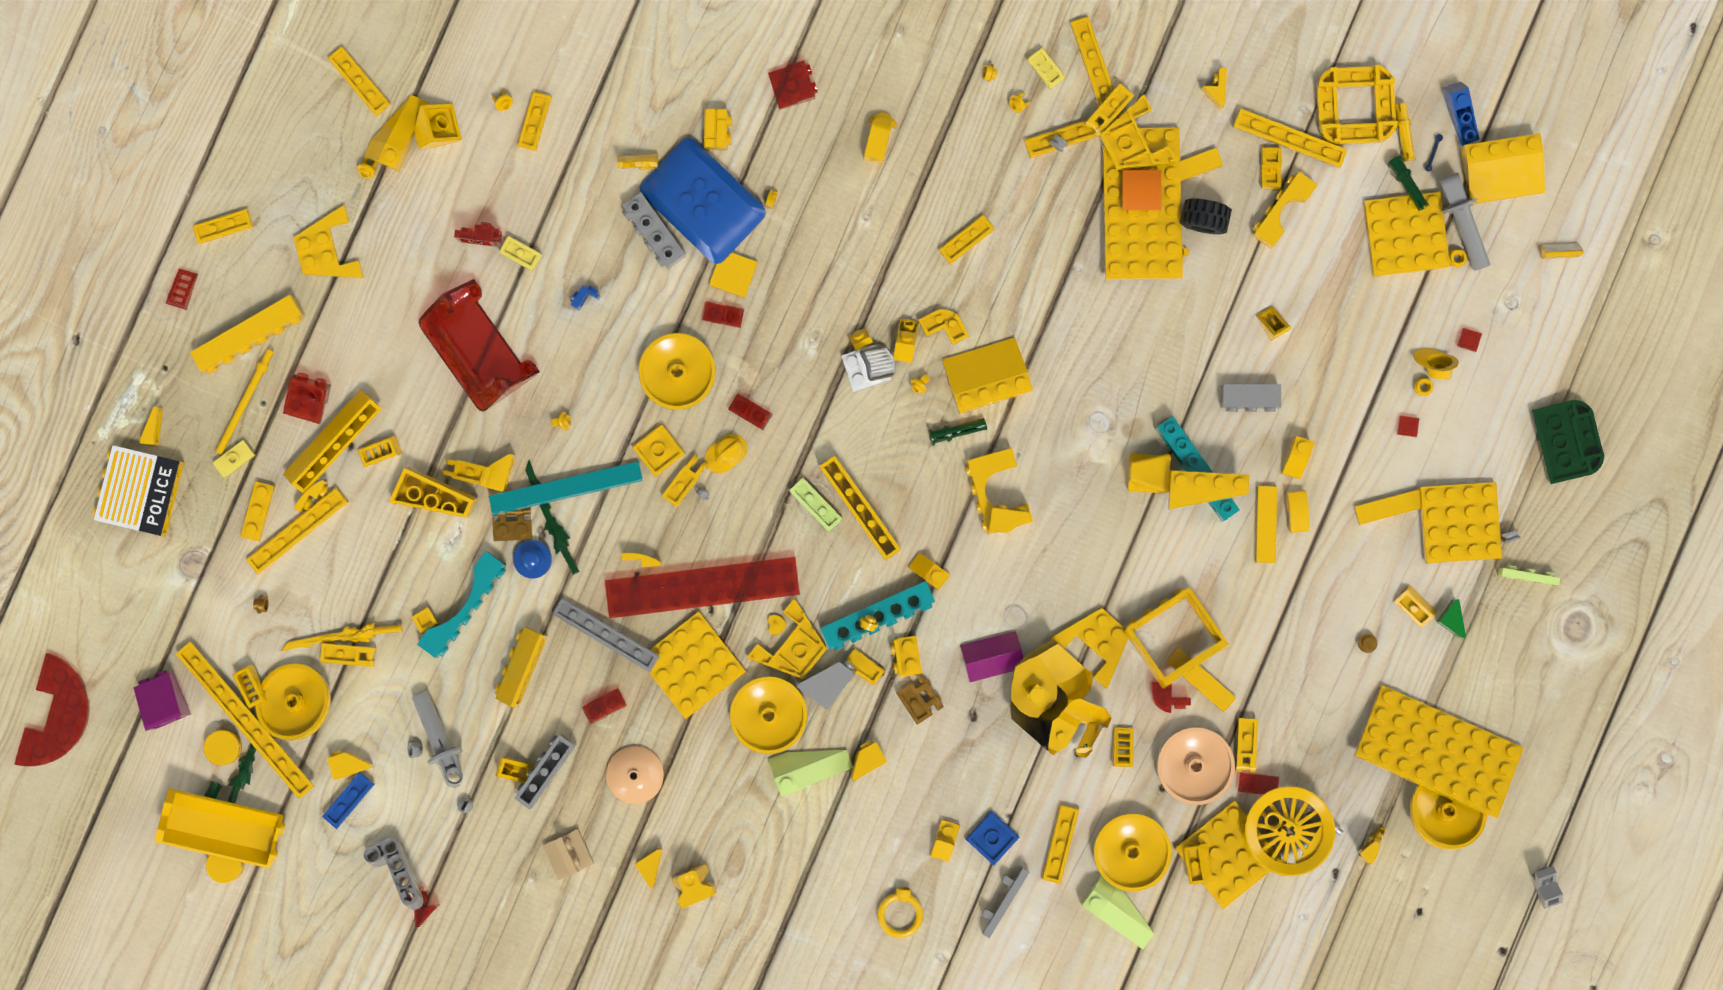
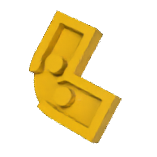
M939 309L918 320L926 337L944 329L952 346L970 337L960 317L950 310Z

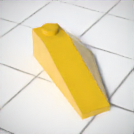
M410 95L371 139L364 158L400 172L415 137L414 128L420 106L428 105L429 102Z

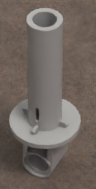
M1458 172L1440 178L1445 195H1447L1450 206L1443 209L1442 212L1454 214L1474 271L1490 266L1491 264L1470 209L1474 205L1472 203L1478 201L1477 197L1466 198L1464 186Z
M428 691L413 696L412 700L435 754L427 761L428 765L438 764L446 785L456 788L461 785L463 773L456 759V755L463 751L462 747L451 748ZM455 773L459 776V780L452 782L448 776Z

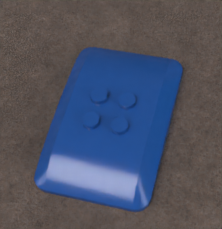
M692 138L682 140L658 165V168H655L640 185V192L645 199L714 264L722 263L766 216L764 206Z

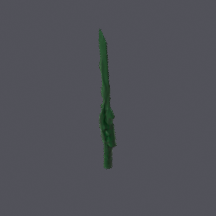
M529 460L525 471L531 486L541 484L535 476ZM550 504L539 505L546 519L544 530H548L549 535H553L555 539L554 549L556 555L561 551L572 574L579 573L580 571L567 546L569 547L567 539H570L569 535L563 530L564 527L557 523L556 518L552 517Z
M252 744L246 756L239 758L240 764L238 767L240 771L228 784V787L233 786L228 799L230 803L235 804L240 788L243 790L246 783L250 785L251 773H253L252 765L255 761L254 755L257 750Z

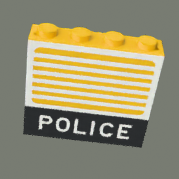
M112 445V449L107 454L108 465L104 468L102 474L104 479L103 485L98 490V505H95L93 510L94 520L166 537L184 462Z

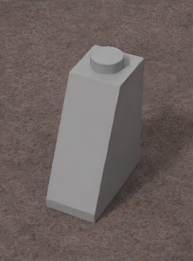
M840 659L803 679L797 685V688L828 710L857 670L854 669L855 666L850 661Z

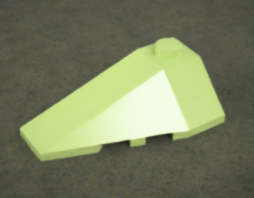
M847 749L785 752L768 759L781 797L853 768Z
M1100 875L1080 904L1137 946L1144 949L1154 935L1153 931L1124 890L1112 886Z

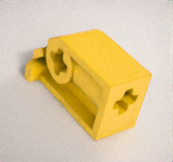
M881 112L869 117V122L872 123L864 155V160L883 164L891 128H897V123L889 114Z

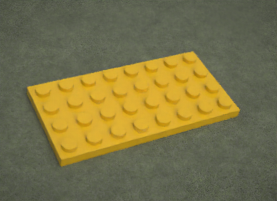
M1139 128L1151 153L1170 146L1177 162L1167 165L1123 169L1161 170V210H1122V170L1115 169L1103 144L1105 280L1182 279L1180 128Z
M1382 685L1380 686L1354 757L1497 819L1524 748Z

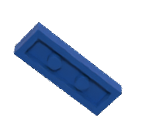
M359 772L322 817L334 828L338 829L375 784L363 773Z

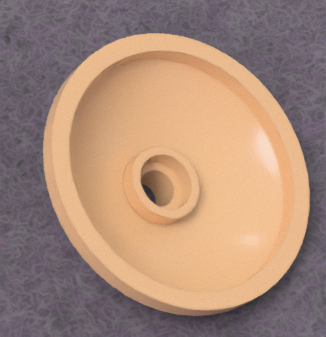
M640 746L626 747L618 751L608 763L606 770L607 785L612 794L625 803L640 804L649 801L659 792L663 784L664 771L662 763L647 748ZM632 772H635L637 774L636 779H632L630 777V774Z

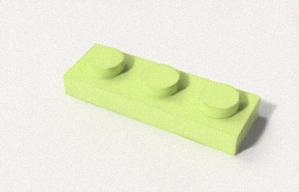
M804 478L789 490L828 532L842 520L839 514Z
M1505 565V568H1499L1498 576L1553 586H1559L1560 578L1554 577L1555 573L1543 572V575L1535 574L1536 570L1524 568V571H1518L1516 566Z

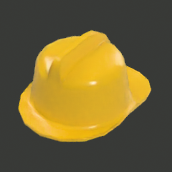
M1420 348L1413 354L1416 363L1425 367L1428 375L1434 379L1450 380L1453 370L1459 364L1455 356L1432 348Z
M727 434L706 451L705 462L708 464V469L715 473L729 471L744 459L747 453V444L740 435Z

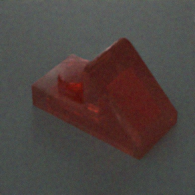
M419 886L423 897V905L419 909L414 910L415 927L422 926L440 906V904L425 905L428 897L427 891H424V886Z

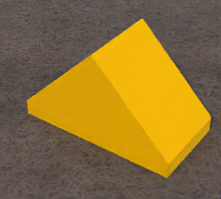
M1273 306L1256 315L1270 341L1291 329L1290 325Z
M503 756L500 759L495 776L525 783L528 779L526 775L533 765Z
M658 848L635 863L649 888H654L662 848Z

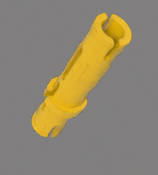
M1407 103L1396 104L1397 126L1399 127L1403 161H1413L1416 158L1410 128L1412 122L1409 120Z

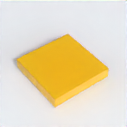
M731 253L722 263L716 264L709 286L745 298L758 262Z
M663 424L632 446L633 450L655 478L685 455Z

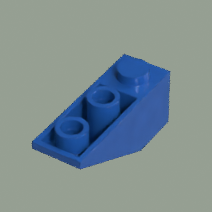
M1461 81L1443 87L1446 105L1461 146L1480 140L1469 87Z

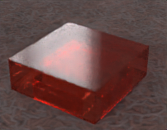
M1462 328L1457 347L1477 352L1482 333Z
M1399 416L1397 435L1416 438L1419 418Z

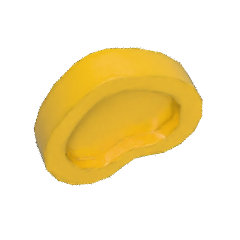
M771 615L768 618L770 634L778 635L785 629L786 622L782 617Z

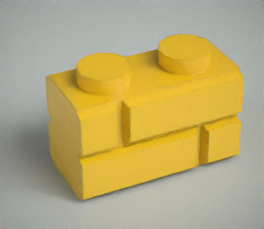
M705 109V150L726 151L728 145H731V134H728V126H732V115H728L727 109Z

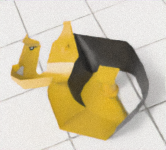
M1054 639L1034 649L1014 666L1010 691L1011 719L1050 754L1055 756L1060 750L1066 748L1079 723H1086L1087 728L1076 748V755L1087 758L1093 751L1092 746L1102 728H1108L1112 717L1107 709L1083 700L1091 689L1093 672L1083 667Z

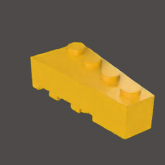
M1170 471L1168 510L1249 494L1250 475Z

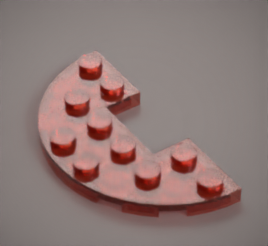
M46 653L36 686L37 691L54 695L44 731L29 727L24 728L14 765L30 767L54 762L65 756L76 746L86 730L90 714V701L85 689L86 686L79 673L68 662L56 655Z

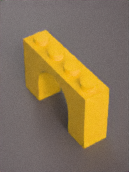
M1012 448L968 460V465H965L967 476H971L973 481L970 484L972 494L977 495L978 502L975 503L978 514L982 513L984 520L981 521L983 531H987L988 535L997 533L989 531L991 508L996 507L986 498L985 485L993 474L1017 467ZM1028 503L1016 506L1021 508H1027V512H1030ZM1032 515L1018 526L1032 523Z

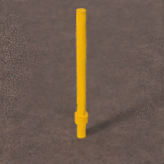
M267 349L261 362H258L255 369L257 370L215 450L216 452L222 454L263 373L266 374L269 368L267 365L274 354L273 351Z

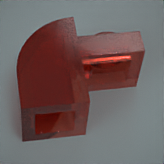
M1150 681L1151 700L1158 709L1171 713V705H1174V709H1186V705L1191 706L1190 697H1172V684L1163 689L1158 681Z

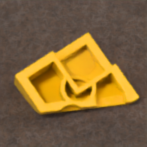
M658 154L619 155L617 159V167L619 169L639 168L640 170L658 168L659 165Z
M1383 826L1369 836L1370 841L1358 850L1360 858L1370 865L1378 855L1385 833Z

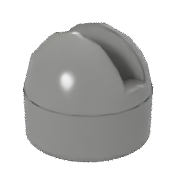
M417 742L408 743V756L410 758L421 756L423 751H420L422 745Z
M467 797L460 799L457 804L458 810L462 813L470 812L474 806L473 801ZM467 801L468 804L466 805L465 809L462 810L461 808L464 802Z

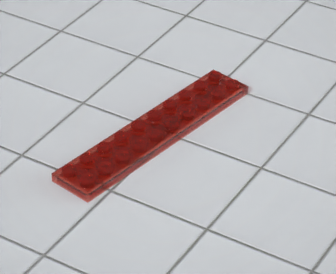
M796 557L605 580L609 618L800 595Z

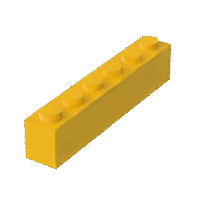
M288 295L194 349L190 354L202 373L212 374L219 369L218 366L233 362L235 360L234 357L239 354L245 355L252 350L251 347L256 344L260 346L266 343L272 335L278 336L285 331L284 328L289 325L295 326L299 324L305 316L295 298Z
M360 389L283 475L291 485L304 494L382 408Z
M835 455L821 464L819 468L883 559L887 561L901 551V548Z

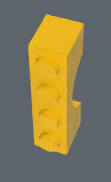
M1300 171L1296 176L1294 174L1290 176L1286 182L1288 184L1286 190H1280L1275 197L1278 201L1274 206L1270 204L1264 213L1266 217L1263 222L1259 220L1253 228L1255 233L1252 236L1270 249L1274 247L1285 232L1280 222L1282 208L1290 202L1305 203L1318 186V184Z

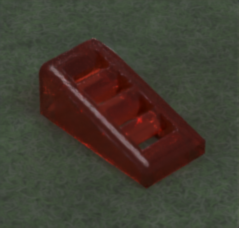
M179 268L165 304L187 311L198 274ZM182 275L190 277L191 280L187 281L181 279ZM184 283L187 284L188 287L184 288L179 286V284ZM177 290L184 291L185 295L178 294ZM175 297L183 299L182 302L175 301Z

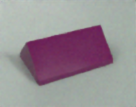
M1016 631L960 645L969 682L1013 672L1014 666L1023 659Z

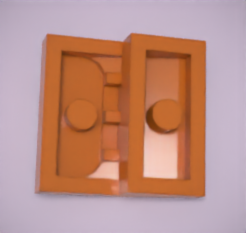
M1122 170V210H1161V170Z

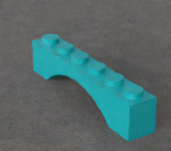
M485 551L474 566L473 588L464 607L448 622L428 629L417 645L434 658L443 657L449 650L447 645L450 641L454 642L461 632L458 630L461 626H466L471 620L472 616L470 614L474 609L477 611L482 605L483 601L481 599L485 594L489 595L495 587L493 585L494 581L497 578L501 579L504 575L506 564L490 552Z

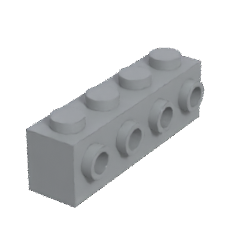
M641 192L622 205L625 209L622 213L628 221L633 220L636 225L633 227L639 237L641 235L645 237L647 241L644 243L649 251L652 252L654 250L658 257L655 259L661 267L666 266L669 269L686 257L681 247Z
M559 734L558 737L555 735L548 744L551 747L547 752H542L537 759L539 764L536 768L532 767L526 775L528 779L525 784L521 783L515 791L517 795L514 799L528 809L534 807L577 746V744L563 734Z

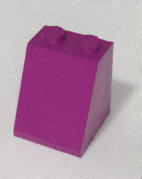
M162 671L156 674L157 678L152 680L149 678L138 681V686L133 687L145 731L158 729L191 715L174 672Z

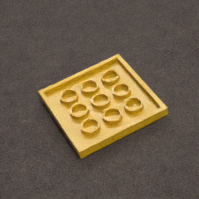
M1441 192L1422 194L1427 203H1429V206H1424L1425 209L1421 211L1417 210L1410 196L1364 201L1373 277L1450 268Z
M1496 482L1419 487L1425 564L1502 559Z
M697 612L650 649L660 655L649 673L685 719L746 672L700 612Z
M1235 800L1174 848L1186 863L1184 846L1207 843L1213 881L1203 885L1222 909L1226 908L1270 872L1255 860L1248 848L1245 837L1247 815ZM1257 829V836L1262 835ZM1265 838L1258 840L1261 847L1268 844ZM1272 846L1265 850L1270 857L1275 851ZM1277 854L1275 860L1283 862V860Z

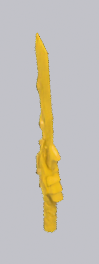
M376 622L368 623L362 629L346 626L342 632L287 642L281 651L300 647L311 648L313 644L323 642L334 643L335 640L369 643V638H375L376 634L402 632L403 627L402 624L374 627Z

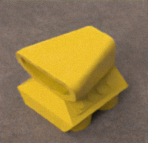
M1130 453L1128 492L1168 493L1170 454Z
M701 864L672 877L673 885L682 891L677 901L681 909L716 894L715 884L703 881L709 872L707 864Z

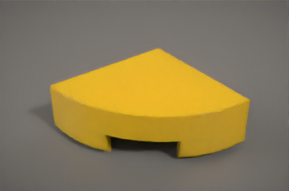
M770 189L766 201L767 208H774L778 194L777 190Z

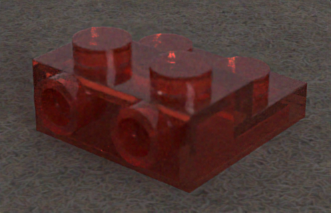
M804 60L786 65L785 68L768 72L779 110L816 99L815 94L818 93L815 82L811 83L809 77L812 75L810 64H805Z
M481 222L480 225L475 224L474 231L471 228L465 227L455 230L454 238L460 243L498 247V242L501 243L502 231L492 226V223Z
M306 373L294 374L290 378L283 414L320 424L325 405L328 403L331 385L327 384V380L322 378L310 379Z

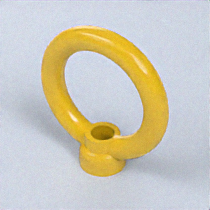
M896 887V892L887 896L881 902L877 912L878 923L886 934L895 938L909 937L920 928L923 922V909L920 902L911 895L910 888ZM896 900L909 902L915 909V921L906 930H895L886 922L885 911L889 904Z

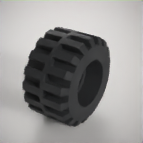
M1187 199L1184 202L1180 224L1187 229L1201 233L1225 234L1228 231L1232 209L1225 204L1212 200Z

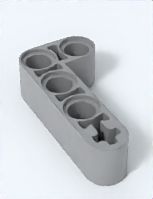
M389 837L366 848L364 859L370 865L377 868L385 864L388 865L402 903L411 910L419 909L423 905V897L402 844L396 839ZM396 845L395 849L389 852L390 847ZM378 853V857L372 860L373 855ZM402 861L401 867L396 869L397 863ZM409 878L408 883L402 886L403 881Z

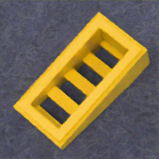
M153 406L140 438V444L159 445L163 408Z
M392 436L358 449V453L365 468L402 454V450L397 437ZM381 445L384 446L387 455H384ZM374 448H376L379 458H377ZM367 450H369L372 461H370L366 452Z
M248 665L232 674L249 709L266 700L254 665ZM248 674L249 678L244 679V676ZM251 681L252 684L247 686L246 683ZM255 688L254 692L249 693L250 689ZM258 694L259 698L252 701L251 697Z
M1114 727L1113 766L1133 767L1134 728ZM1118 733L1129 734V738L1118 737ZM1118 741H1127L1129 745H1118ZM1118 749H1129V752L1118 753ZM1118 757H1128V761H1118Z

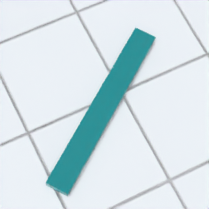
M638 461L498 493L488 497L492 515L494 516L641 482L643 478Z

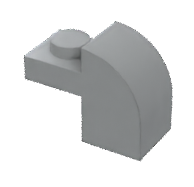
M1554 866L1549 868L1543 867L1535 872V874H1532L1534 887L1544 909L1563 903V893L1556 881L1557 872Z

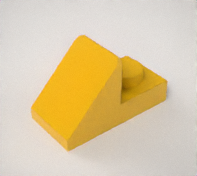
M1219 68L1217 73H1214L1213 84L1216 86H1202L1201 88L1202 92L1218 109H1223L1225 106L1227 68Z
M920 552L908 567L937 590H940L950 574Z
M941 820L931 857L949 862L955 847V841L960 828L959 824Z

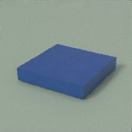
M990 811L965 840L994 866L1020 837Z

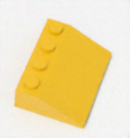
M1540 133L1469 144L1460 148L1468 199L1476 197L1478 201L1472 204L1545 193L1544 151Z
M1015 337L942 360L959 415L1033 391Z

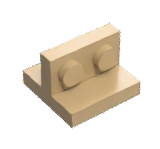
M579 829L543 845L558 880L569 875L571 876L594 864Z

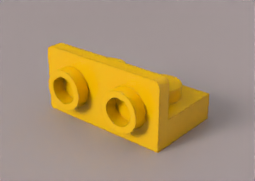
M917 636L894 639V643L890 644L892 655L896 654L897 662H893L895 674L899 673V677L922 674Z

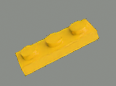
M255 481L240 537L258 542L261 541L275 486Z

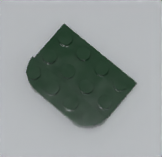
M1571 400L1532 410L1550 484L1592 475L1601 468L1604 461V452L1594 412L1589 405L1579 400Z

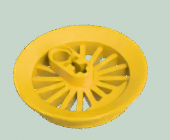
M1279 787L1262 795L1251 807L1246 819L1245 837L1251 854L1265 869L1282 876H1299L1315 870L1327 859L1335 841V823L1327 805L1314 793L1299 787ZM1284 798H1293L1290 818L1288 817ZM1280 799L1284 817L1280 815L1272 804L1274 801ZM1296 800L1305 801L1294 819ZM1310 804L1315 810L1298 822L1304 810ZM1268 805L1273 810L1267 813L1263 812ZM1318 813L1321 821L1302 825ZM1260 815L1264 817L1265 824L1258 823ZM1271 815L1278 817L1276 825L1268 824V818ZM1293 826L1294 834L1286 835L1287 832L1284 827L1290 828ZM1319 826L1315 833L1302 831L1304 829ZM1257 827L1270 829L1274 832L1257 836ZM1278 835V837L1264 847L1260 846L1258 840ZM1301 835H1307V836H1313V837H1312L1311 841H1309L1308 839H1306L1305 837H1303V836H1301ZM1299 839L1308 844L1306 849L1299 841ZM1281 840L1270 857L1265 850ZM1286 842L1283 862L1275 860ZM1295 842L1303 851L1300 858H1298ZM1290 843L1295 858L1294 863H1287Z

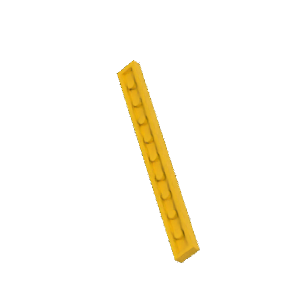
M192 642L187 643L175 654L298 799L303 798L315 787L272 735L261 726L255 715Z

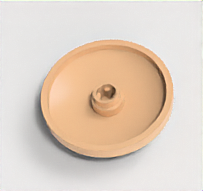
M1191 727L1174 733L1165 741L1158 755L1157 772L1162 786L1173 798L1185 804L1203 805L1215 801L1227 791L1234 777L1235 761L1231 748L1220 735L1205 728Z

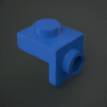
M590 285L587 288L582 286L579 292L575 291L571 297V306L579 311L589 295L599 300L601 298L597 294L599 291Z

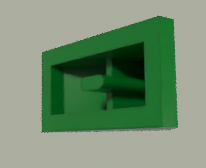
M1451 600L1436 622L1456 637L1465 638L1466 633L1460 600Z

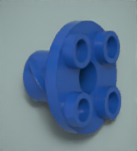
M525 541L515 550L513 556L514 567L520 575L526 578L535 579L542 577L551 567L552 554L549 548L540 541Z

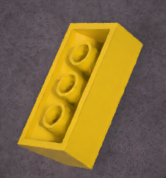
M528 627L519 630L516 637L518 644L516 648H512L509 654L511 661L509 666L505 665L501 676H504L502 683H498L494 694L497 695L495 699L510 707H519L548 635Z

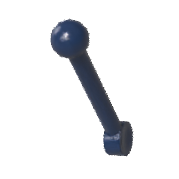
M1441 134L1435 136L1436 142L1429 162L1425 166L1427 172L1432 170V162L1439 142L1443 140Z

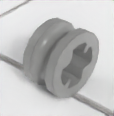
M1055 134L1053 136L1054 139L1050 140L1049 144L1059 152H1063V147H1067L1068 143Z
M1518 529L1501 534L1505 538L1504 544L1521 538L1517 535Z

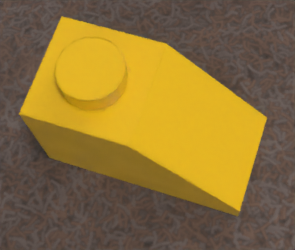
M1299 436L1293 437L1281 474L1301 479L1315 442Z
M508 454L487 466L491 470L486 488L506 492L515 455Z
M869 740L860 746L861 750L857 751L850 777L852 781H856L887 762L877 742L871 743Z
M342 750L331 753L332 757L327 758L333 780L374 767L373 763L349 751L343 753Z

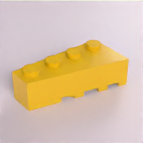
M406 467L402 471L389 503L467 518L471 516L478 498L414 468Z

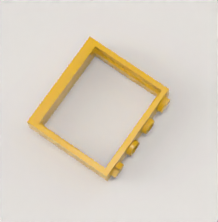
M1190 587L1185 590L1183 588L1177 590L1174 593L1175 597L1170 600L1165 598L1158 603L1159 607L1155 610H1152V608L1148 609L1138 621L1134 618L1126 624L1127 628L1124 630V633L1163 689L1229 645ZM1186 599L1216 644L1164 677L1134 632Z

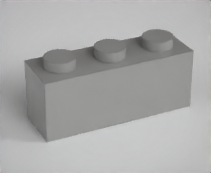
M1281 384L1221 385V408H1226V412H1238V408H1245V412H1257V409H1264V412H1276V409L1281 408Z

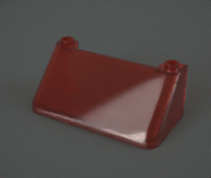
M472 279L443 293L419 318L418 323L422 332L478 410L484 412L533 379L540 371L530 360H525L522 363L519 361L478 303L482 297V290L475 279Z

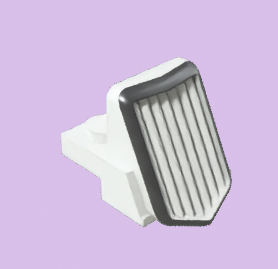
M880 344L871 345L842 355L853 392L890 381L895 373L893 355L885 346Z

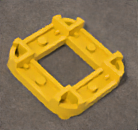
M1382 65L1347 68L1332 67L1325 71L1317 82L1318 125L1323 140L1334 145L1381 143L1390 138L1398 124L1395 110L1394 76ZM1374 87L1376 123L1340 125L1337 88Z

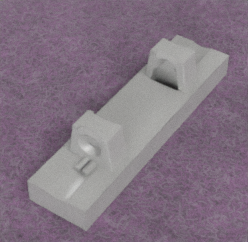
M1021 867L1014 879L1005 874L1001 881L1009 886V889L995 912L984 908L981 913L982 916L989 919L982 931L983 935L989 939L1030 873L1026 868Z

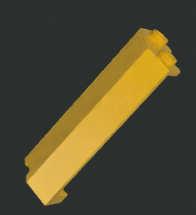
M168 788L154 842L270 869L271 862H276L279 851L275 850L279 834L283 835L286 824L282 823L284 815Z

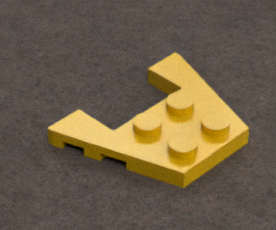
M1145 95L1141 96L1121 117L1116 119L1100 134L1101 140L1116 170L1167 165L1177 162L1170 146L1151 153L1136 124L1135 119L1152 112Z
M345 206L339 207L293 237L303 275L364 278L360 261L340 265L331 228L350 223Z
M793 599L783 613L798 624L796 629L774 656L757 644L747 658L804 679L827 648L797 601Z
M1100 608L1052 636L1050 640L1054 639L1065 649L1075 636L1081 639L1106 662L1093 678L1107 689L1124 651L1128 637L1124 633L1125 628L1104 609Z

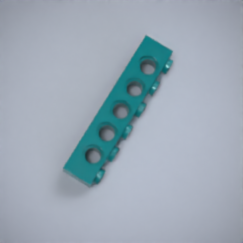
M1173 416L1155 428L1185 471L1213 473ZM1232 498L1208 502L1221 522L1240 511Z
M926 581L820 629L829 649L834 648V651L845 647L844 642L851 640L854 643L863 639L862 634L869 632V635L880 631V626L886 624L887 627L898 623L896 619L904 616V619H908L914 616V611L921 609L923 612L932 608V603L935 600ZM912 595L917 596L919 599V604L915 607L908 604V598ZM894 603L900 604L902 608L901 612L897 615L890 611V607ZM876 611H881L884 614L883 621L879 622V626L875 628V631L858 630L855 627V622L866 615L873 616ZM840 627H846L849 630V635L846 638L839 637L838 629Z

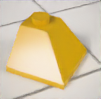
M453 103L420 106L414 128L418 149L435 148L462 140Z

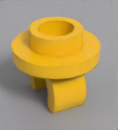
M501 90L502 95L497 99L493 96L492 100L498 111H506L512 106L513 99Z
M1025 93L1014 94L1010 97L1009 106L1014 112L1021 113L1030 105V102L1024 103L1022 100Z
M364 158L362 163L357 166V171L361 177L371 179L375 176L377 162L369 166L367 165L368 158Z
M924 374L920 379H911L912 390L917 394H925L927 391L925 385L930 378Z
M560 412L559 418L550 419L551 427H561L563 431L569 430L572 423L571 417L566 412Z

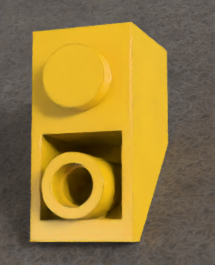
M900 318L893 360L912 363L919 325L918 321Z
M996 505V508H991L989 531L1008 534L1028 519L1031 512H1027V508L1015 507V510H1008V506Z

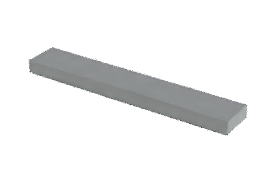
M563 597L552 613L648 672L652 671L660 655Z

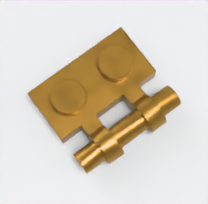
M531 507L494 515L500 516V522H493V541L532 540V520H524V515L531 514ZM517 515V521H507V516Z
M923 675L917 678L920 683L919 687L915 688L911 682L896 692L917 725L933 715L929 709L931 706L934 705L937 711L944 707L940 701V696L935 694L931 688L932 684ZM922 691H925L930 699L926 703L919 694Z

